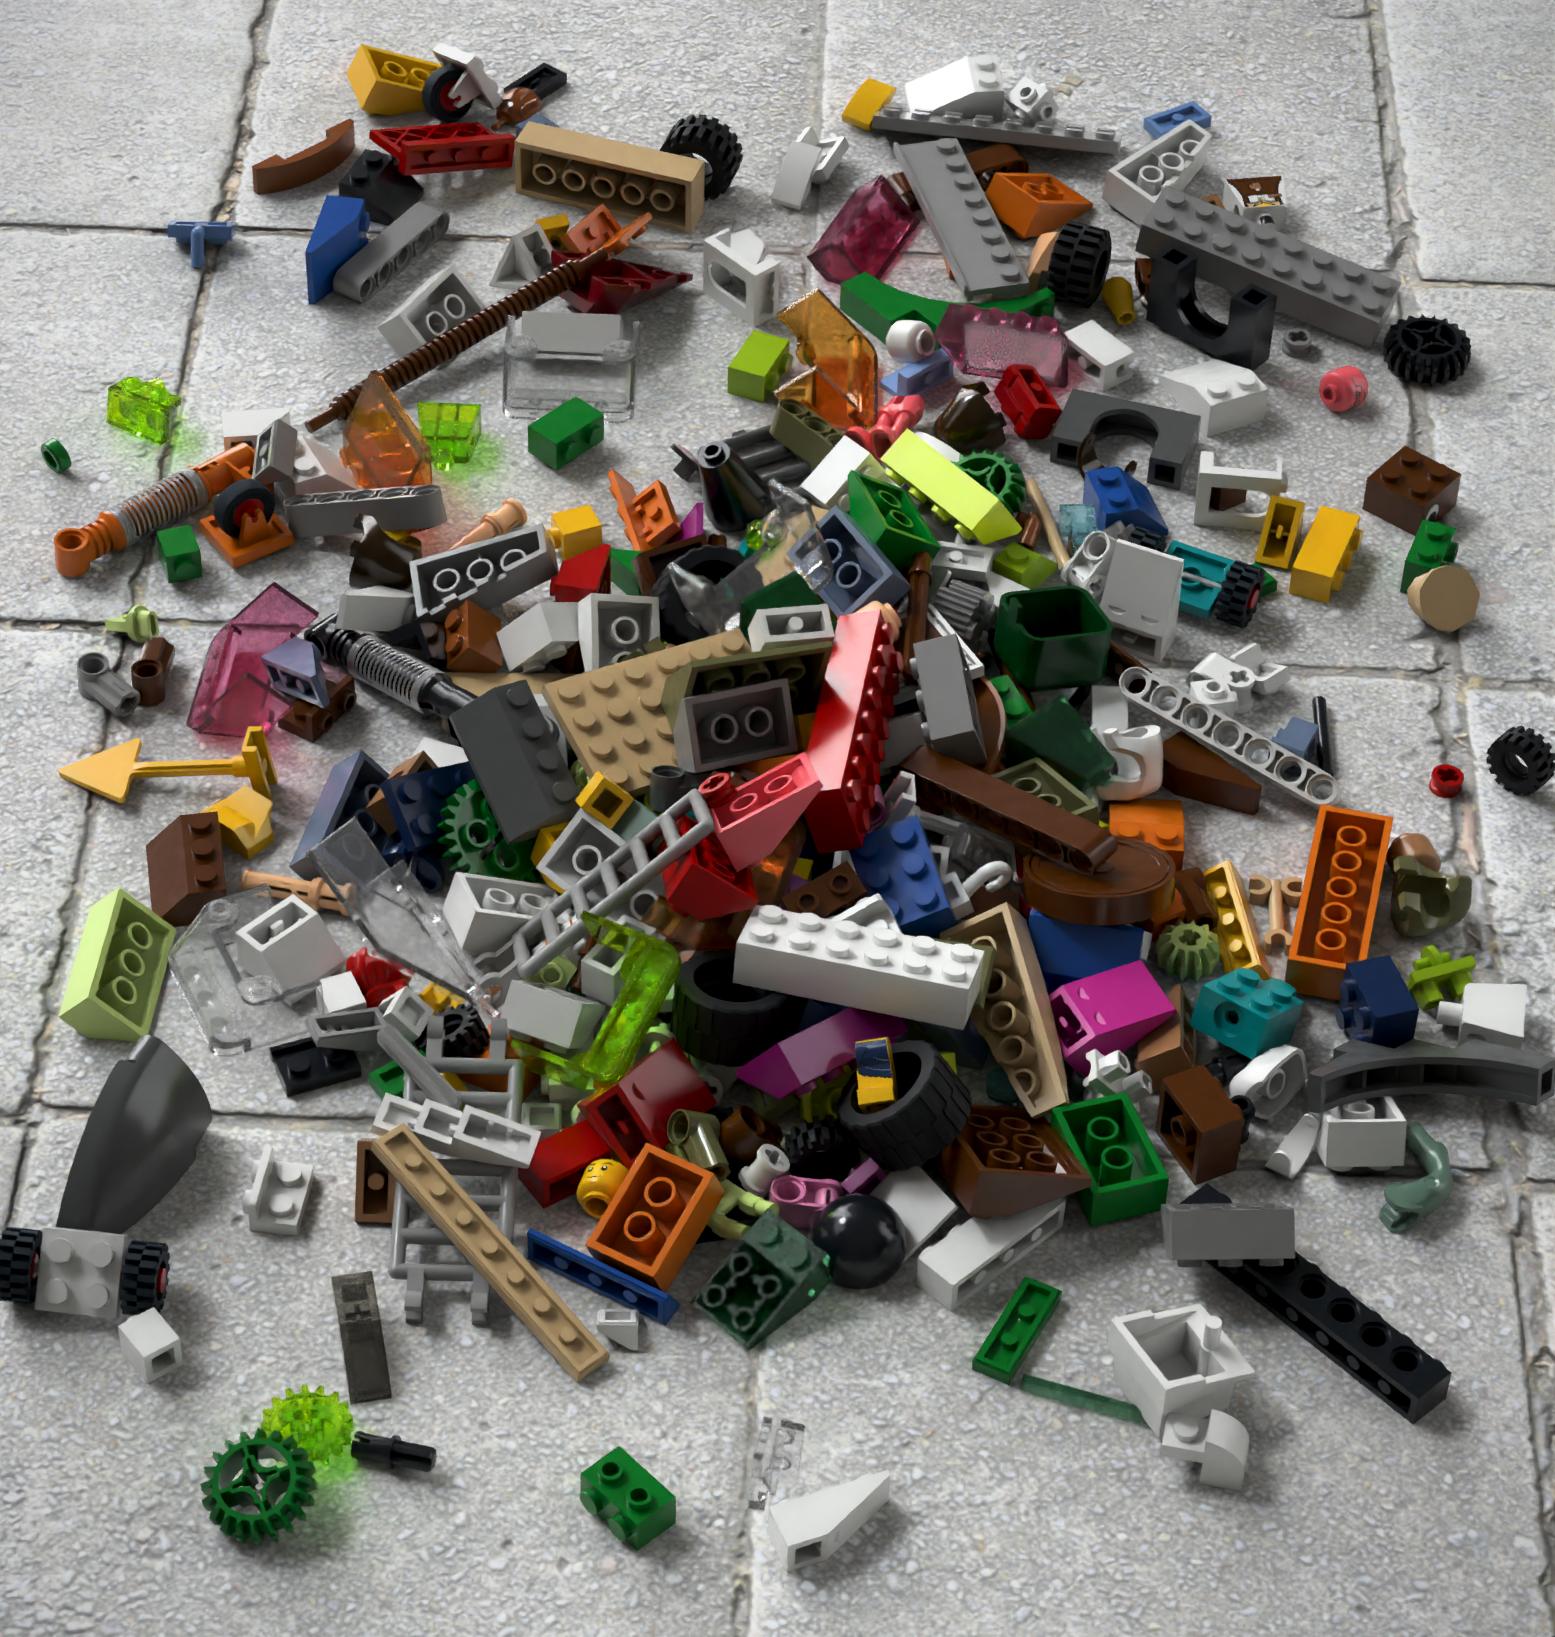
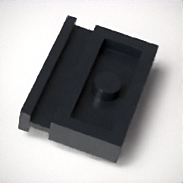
M312 1037L269 1048L270 1059L275 1065L276 1073L287 1097L362 1077L361 1065L354 1050L317 1047Z

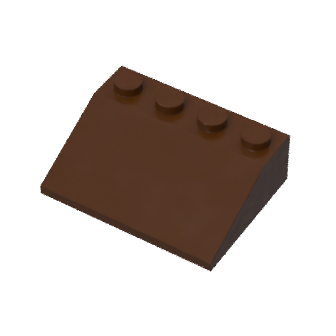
M972 1104L969 1118L966 1120L960 1134L940 1154L931 1158V1161L968 1214L982 1220L991 1219L992 1216L1009 1217L1091 1187L1093 1180L1045 1116L1034 1120L1025 1108Z

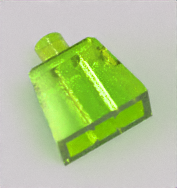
M417 402L418 433L422 460L424 462H433V465L442 471L451 469L453 463L466 464L470 462L482 432L481 404Z

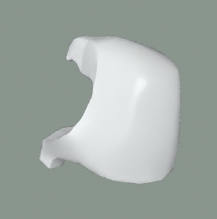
M1147 725L1122 732L1115 728H1109L1102 732V734H1099L1097 726H1091L1084 731L1088 745L1106 752L1117 770V775L1110 776L1103 786H1095L1100 799L1126 802L1144 797L1159 789L1163 779L1161 727Z

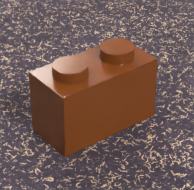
M466 600L457 610H452L445 620L447 669L452 672L496 673L502 667V649L496 634L501 630V619Z

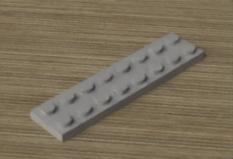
M884 105V108H881V110L873 115L872 128L1114 155H1118L1122 135H1115L1116 130L1109 128H1097V132H1086L1085 126L1067 125V128L1059 129L1054 128L1055 123L1037 121L1036 125L1031 126L1024 125V120L1017 118H1006L1005 122H994V117L989 115H975V118L967 119L963 118V113L946 111L945 115L939 116L933 115V110L925 108H915L913 112H902L903 107L897 105Z

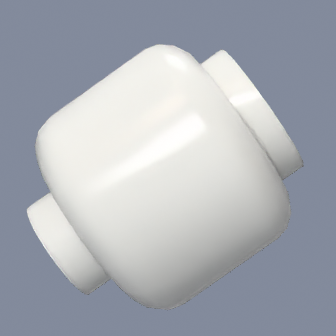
M896 321L886 336V346L889 355L893 360L900 363L914 364L924 357L931 355L935 349L934 333L928 324L922 321Z

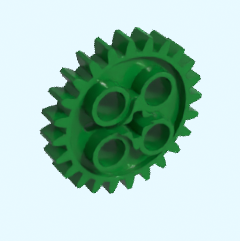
M477 778L467 783V785L464 784L456 789V793L446 800L449 805L440 812L446 820L437 826L439 829L447 832L445 836L438 839V842L449 846V850L443 854V858H454L455 862L450 870L454 871L461 868L464 871L463 873L535 883L537 881L536 878L541 876L530 857L537 837L507 845L502 832L498 833L496 829L499 826L494 815L489 811V804ZM469 832L475 836L476 842L470 838ZM494 839L496 843L487 848L482 859H480V852ZM497 856L503 860L504 866L498 862Z

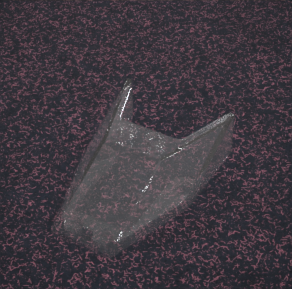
M355 817L305 853L364 933V936L360 939L373 956L377 955L379 959L393 964L406 975L427 986H433L434 990L442 994H448L451 999L465 1006L468 1004L472 1005L479 1014L490 1020L491 1018H500L502 1007H498L494 1003V995L489 988L483 991L479 986L478 980L482 975L469 954L460 948L451 927L407 863L402 859L390 868Z

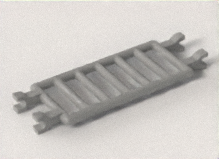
M428 1016L426 1057L424 1058L439 1073L508 1075L507 1093L457 1091L462 1096V1107L469 1105L478 1108H506L505 1119L521 1124L525 1066L521 1060L506 1059L508 1044L507 1018H491L489 1058L443 1057L445 1043L444 1016ZM405 1072L403 1099L422 1106L425 1099L432 1100L423 1090H420V1087ZM437 1159L450 1175L501 1177L500 1195L469 1196L482 1211H499L498 1229L513 1244L518 1167L488 1164L472 1160ZM396 1179L388 1274L392 1279L407 1280L404 1303L406 1323L423 1322L425 1280L473 1282L470 1308L472 1312V1325H488L490 1284L473 1265L405 1263L407 1244H454L441 1229L408 1228L410 1209L423 1208Z

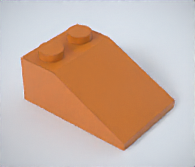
M995 173L985 194L999 223L1007 224L1012 228L1011 232L1014 235L1023 239L1040 237L1041 234L1050 233L1091 210L1093 206L1092 202L1047 173Z
M1137 798L1126 802L1108 801L1107 830L1112 835L1150 843L1171 856L1175 863L1176 871L1182 870L1184 857L1182 801Z

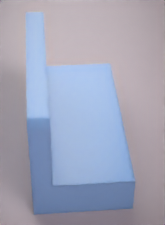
M944 346L914 364L909 363L881 379L880 387L894 397L922 396L953 378L954 351Z

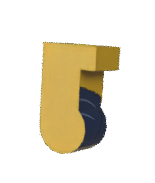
M888 1037L857 1041L855 1043V1054L858 1066V1105L863 1114H873L899 1101L893 1052Z

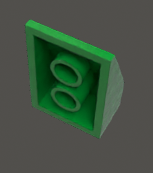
M851 470L847 475L850 516L857 521L896 569L901 572L908 567L910 570L911 557L918 551L929 553L933 561L941 547L907 491Z

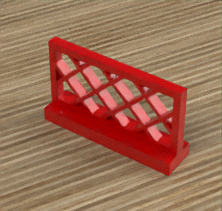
M478 122L370 130L369 134L371 141L399 160L398 171L404 176L512 167L515 148L514 141L516 140V137L510 133L494 134Z

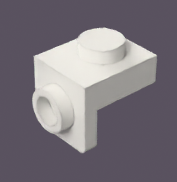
M1257 643L1246 646L1230 657V661L1247 667L1254 672L1255 684L1251 687V691L1258 692L1259 695L1273 694L1278 691L1279 686L1291 680L1288 666L1264 662L1261 647Z

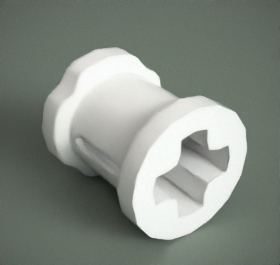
M763 1144L757 1150V1158L753 1163L741 1169L738 1179L745 1190L756 1196L765 1197L770 1192L771 1183L778 1175L785 1174L789 1169V1160L785 1153L776 1146Z

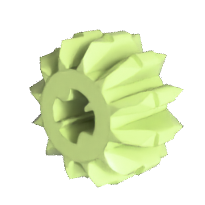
M1178 919L1174 926L1165 925L1162 934L1159 935V939L1156 941L1155 951H1157L1158 967L1166 970L1167 977L1180 976L1181 982L1186 977H1191L1198 982L1201 975L1210 976L1217 962H1219L1220 950L1217 934L1210 932L1208 925L1197 926L1194 919L1190 924H1184Z

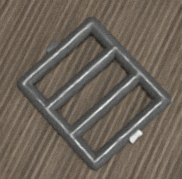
M771 425L749 432H746L744 429L734 432L732 437L721 441L729 445L734 451L774 437L769 432ZM785 445L741 458L753 469L793 455L797 457L801 462L800 464L759 476L767 484L768 488L809 475L816 469ZM802 487L771 497L770 508L767 513L787 507L788 510L799 507L802 501L811 499V497Z

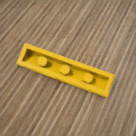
M1228 859L1202 872L1206 882V895L1219 917L1218 926L1212 929V931L1218 936L1225 974L1238 968L1250 969L1258 973L1260 979L1266 981L1271 979L1272 976L1239 872Z

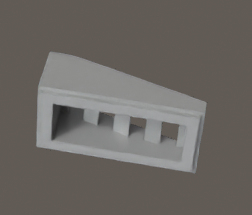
M379 1007L305 1017L304 1023L317 1047L386 1052L377 1043V1033L388 1025L382 1018L383 1014Z

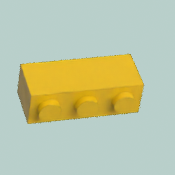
M1320 506L1292 566L1289 586L1290 594L1328 604L1333 592H1340L1345 576L1343 570H1350L1354 557V551L1352 550H1359L1362 542L1363 530L1358 529L1360 515Z

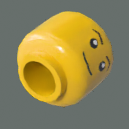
M599 1159L591 1162L586 1167L576 1195L579 1204L587 1214L601 1219L629 1172L625 1166L611 1159Z

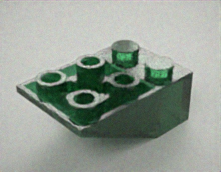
M767 1208L690 1303L750 1351L815 1301L833 1279L835 1262L818 1246Z

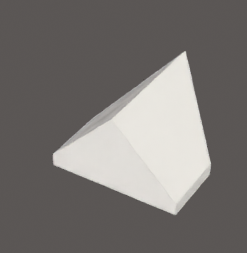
M540 223L511 237L488 286L517 290L553 269L551 261V251L553 248Z

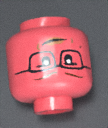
M1343 366L1325 374L1320 381V397L1324 405L1334 412H1345L1365 402L1368 396L1367 379L1359 369L1353 366Z

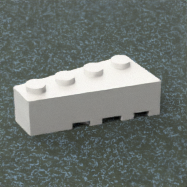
M1188 119L1107 171L1102 199L1141 227L1165 185L1182 191L1204 166L1212 135Z

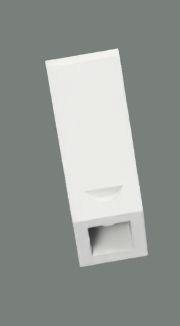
M889 1471L865 1474L856 1480L834 1487H823L815 1493L795 1499H785L776 1505L770 1506L768 1511V1534L786 1572L827 1560L889 1501Z

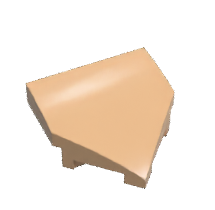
M1060 232L1044 233L1038 238L1033 248L1026 274L1030 282L1029 293L1022 294V296L1036 292L1041 271L1048 272L1051 254Z

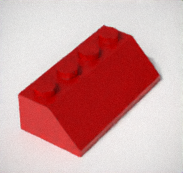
M686 815L681 817L676 822L680 837L697 825L698 822ZM715 832L710 833L662 872L669 907L677 914L686 918L692 915L698 920H705L753 909L759 902L751 868H744L736 872ZM665 840L658 849V854L668 848Z

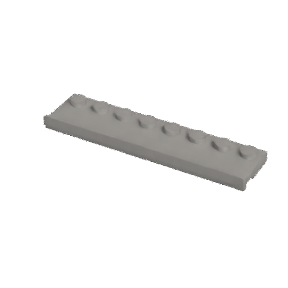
M942 138L937 141L899 145L898 142H894L893 152L966 301H973V296L990 294L991 298L1029 293L1030 282L957 138Z

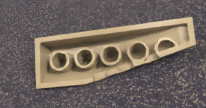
M1005 902L940 932L941 940L991 946L997 951L983 1010L971 1012L970 1016L978 1032L984 1037L991 1048V1053L996 1061L1004 1069L1009 1082L1030 1116L1035 1120L1051 1113L1052 1108L1070 1104L1054 1015L1026 919L1009 903Z

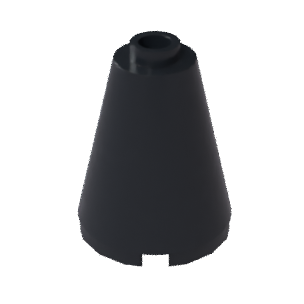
M714 441L705 445L699 451L697 459L705 513L709 521L719 530L738 532L747 529L746 524L753 520L757 522V520L763 519L771 503V494L767 484L725 442Z

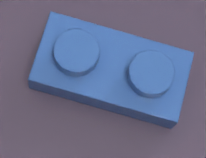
M1195 101L1144 118L1143 128L1157 140L1188 119L1203 129L1210 127L1212 116Z

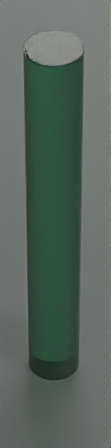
M1023 1374L1020 1390L1141 1423L1142 1413L1135 1404Z

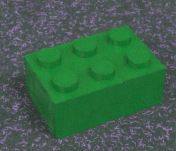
M1127 1092L1052 1108L1051 1126L1093 1179L1091 1187L1074 1192L1090 1227L1161 1211V1204H1166L1169 1177Z

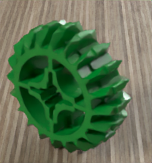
M987 448L982 454H978L973 449L970 456L965 457L960 454L958 462L950 461L996 496L1013 517V513L1021 512V503L1026 501L1025 491L1027 485L1021 468L1018 464H1015L1011 456L1004 457L1000 450L991 455Z
M257 1428L254 1438L250 1439L246 1432L241 1431L240 1443L234 1445L231 1440L225 1439V1447L228 1451L224 1454L213 1452L212 1458L217 1465L204 1467V1473L210 1480L201 1483V1490L207 1495L202 1500V1504L207 1511H211L209 1519L215 1526L221 1525L220 1530L225 1536L230 1537L235 1533L237 1541L243 1544L251 1536L253 1542L261 1546L265 1534H268L272 1541L278 1542V1531L284 1528L286 1532L294 1534V1526L291 1522L295 1518L299 1521H306L307 1515L301 1509L302 1507L315 1506V1500L309 1492L318 1489V1483L311 1477L316 1473V1468L312 1462L307 1461L309 1454L304 1447L297 1448L298 1443L293 1437L288 1436L283 1440L281 1432L275 1429L267 1437L263 1429ZM275 1459L287 1465L278 1468L277 1465L263 1467L259 1460ZM243 1468L241 1475L237 1479L233 1480L237 1473ZM257 1474L263 1481L261 1482L263 1488L260 1489L262 1500L254 1491L257 1490L255 1486L259 1483ZM286 1492L281 1501L275 1505L278 1497ZM237 1505H241L242 1508L253 1505L259 1509L260 1513L252 1515L242 1514L231 1508Z

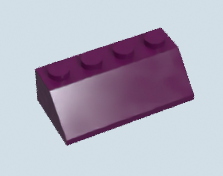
M849 1007L777 1043L736 1070L735 1073L739 1079L778 1099L793 1092L797 1098H800L819 1087L816 1081L822 1078L824 1084H827L846 1073L843 1069L844 1066L849 1065L851 1070L858 1068L855 1054V1043L857 1041L888 1037L890 1044L893 1045L897 1043L895 1039L909 1030L901 1017Z

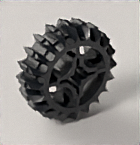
M1421 314L1420 318L1409 316L1407 320L1398 319L1397 324L1390 326V330L1387 332L1383 342L1384 362L1388 364V370L1395 371L1396 377L1404 376L1406 382L1416 381L1419 385L1421 383H1428L1432 387L1434 383L1445 385L1447 380L1456 381L1458 376L1464 375V371L1467 369L1468 363H1470L1471 344L1470 339L1466 337V331L1459 329L1456 323L1449 324L1447 318L1443 320L1436 319L1435 315L1432 318H1427Z

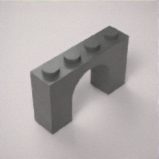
M1072 389L1052 435L1050 462L1079 468L1078 453L1084 438L1089 433L1095 434L1094 443L1112 435L1133 436L1145 441L1153 448L1149 458L1147 483L1180 490L1199 441L1201 416Z

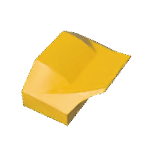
M247 785L200 812L218 811L221 843L247 860H250L274 841V832L270 824L273 802Z

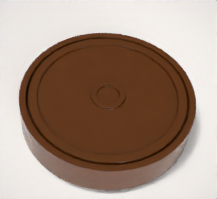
M1115 835L1113 837L1118 846L1117 851L1089 876L1082 875L1036 852L1030 851L1023 861V896L1032 908L1058 920L1100 926L1130 924L1155 917L1171 906L1175 897L1176 866L1171 856L1162 849L1141 840Z

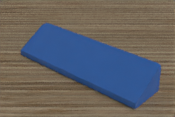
M530 1228L527 1232L528 1259L630 1309H636L638 1313L664 1325L670 1321L680 1308V1303L669 1294Z

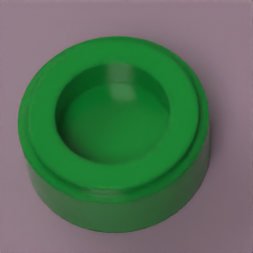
M51 438L41 445L42 457L54 472L62 473L71 467L70 456L58 440Z

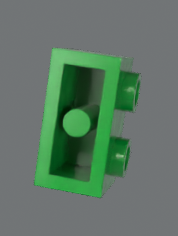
M576 396L528 425V452L556 470L604 440V414Z
M1422 520L1405 560L1400 588L1401 593L1407 594V589L1416 577L1429 573L1430 570L1441 566H1450L1449 562H1455L1459 543L1454 542L1456 528L1438 522Z
M620 1446L580 1473V1500L585 1509L593 1515L597 1514L609 1525L611 1532L616 1538L621 1541L626 1540L636 1551L676 1523V1497Z

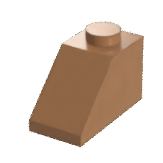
M361 1138L357 1141L355 1222L392 1223L396 1178L371 1151L372 1142L377 1139Z

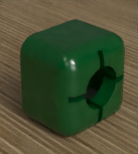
M1059 586L1007 592L1000 598L994 637L995 652L1019 687L1026 692L1092 686L1100 682L1105 675L1113 625L1091 594L1081 587Z

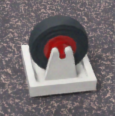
M441 42L432 50L442 67L433 71L426 79L422 90V102L425 110L433 118L444 122H453L467 114L473 101L494 110L503 102L497 93V84L486 75L483 70L484 63L476 54H468L456 46L451 47Z

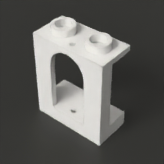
M726 228L704 239L703 292L755 328L778 315L780 263L770 257L754 265L731 249V229ZM730 272L746 282V304L720 287L730 282Z
M1201 451L1193 525L1262 531L1267 511L1260 514L1209 510L1211 487L1260 491L1269 495L1270 498L1271 495L1280 496V492H1287L1288 472H1282L1283 458H1277L1276 471L1214 466V452Z

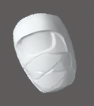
M1284 1044L1271 1048L1269 1051L1259 1055L1248 1063L1245 1069L1233 1077L1229 1089L1231 1098L1236 1095L1246 1096L1255 1106L1256 1117L1266 1120L1272 1118L1292 1100L1305 1082L1307 1066L1303 1050Z

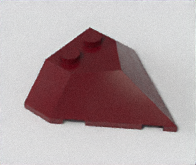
M552 250L551 261L553 268L567 260L573 261L576 259L579 261L590 254ZM612 258L586 271L579 284L561 293L559 297L570 303L569 307L580 310L583 313L617 315L692 281L693 274L684 272L673 273L662 270L659 267Z

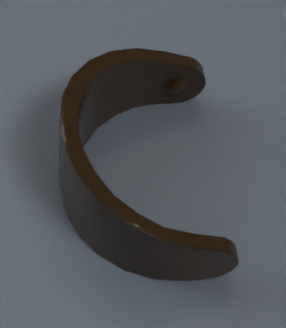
M1089 433L1084 438L1078 453V467L1084 481L1085 471L1105 468L1096 456L1094 450L1095 434ZM1131 461L1124 471L1132 476L1136 470L1137 462Z

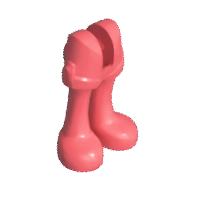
M920 395L895 396L886 406L879 410L877 414L878 422L870 433L861 427L854 426L846 430L844 434L870 452L879 463H883L880 458L907 428L909 430L914 428L921 420L926 406L925 400Z

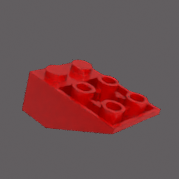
M672 1037L576 1105L587 1122L611 1149V1158L630 1170L646 1142L660 1149H663L670 1143L667 1135V1124L674 1111L684 1109L706 1113L717 1102L675 1038Z

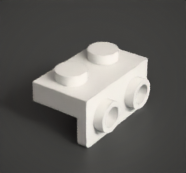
M812 126L806 127L796 140L822 148V158L811 178V182L814 184L823 183L830 178L831 173L837 164L841 162L842 157L850 147L845 136L819 141Z

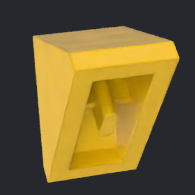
M1271 495L1255 562L1289 569L1300 541L1305 502Z

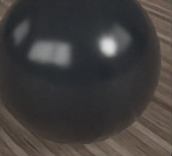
M848 1194L833 1200L819 1213L811 1230L810 1249L816 1267L829 1281L845 1288L869 1289L884 1284L900 1269L907 1250V1235L900 1216L884 1200L868 1194Z

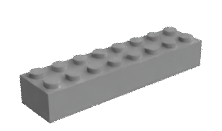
M1165 185L1141 224L1135 252L1152 258L1173 243L1198 256L1196 277L1234 293H1238L1248 284L1252 283L1277 296L1275 310L1368 349H1371L1389 317L1401 282L1167 185Z

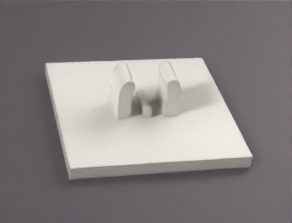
M915 1166L905 1171L897 1170V1172H891L869 1194L888 1203L895 1209L904 1224L907 1235V1250L903 1263L958 1209L957 1205L920 1166Z

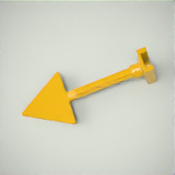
M262 726L248 727L241 751L242 755L234 756L233 759L137 762L142 743L140 738H135L58 770L61 778L118 803L126 801L133 778L234 775L235 778L249 777L252 789L272 802L273 798L269 785H277L278 777Z

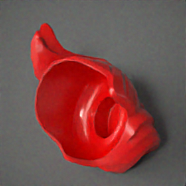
M363 947L347 959L346 972H352L366 1000L367 1008L379 1007L384 999L405 986L409 987V982L412 978L400 972L396 964H389L384 960L368 955V948Z

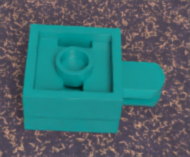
M1238 968L1202 985L1189 1026L1253 1060L1271 1048L1282 1046L1291 1041L1304 1002L1296 998V989L1287 982L1275 978L1264 981L1260 979V975L1255 971Z

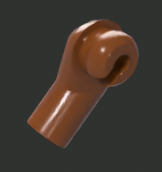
M1020 512L1015 518L1023 528L1018 544L1034 551L1041 531L1040 520L1035 513L1029 512V514H1026L1025 512Z

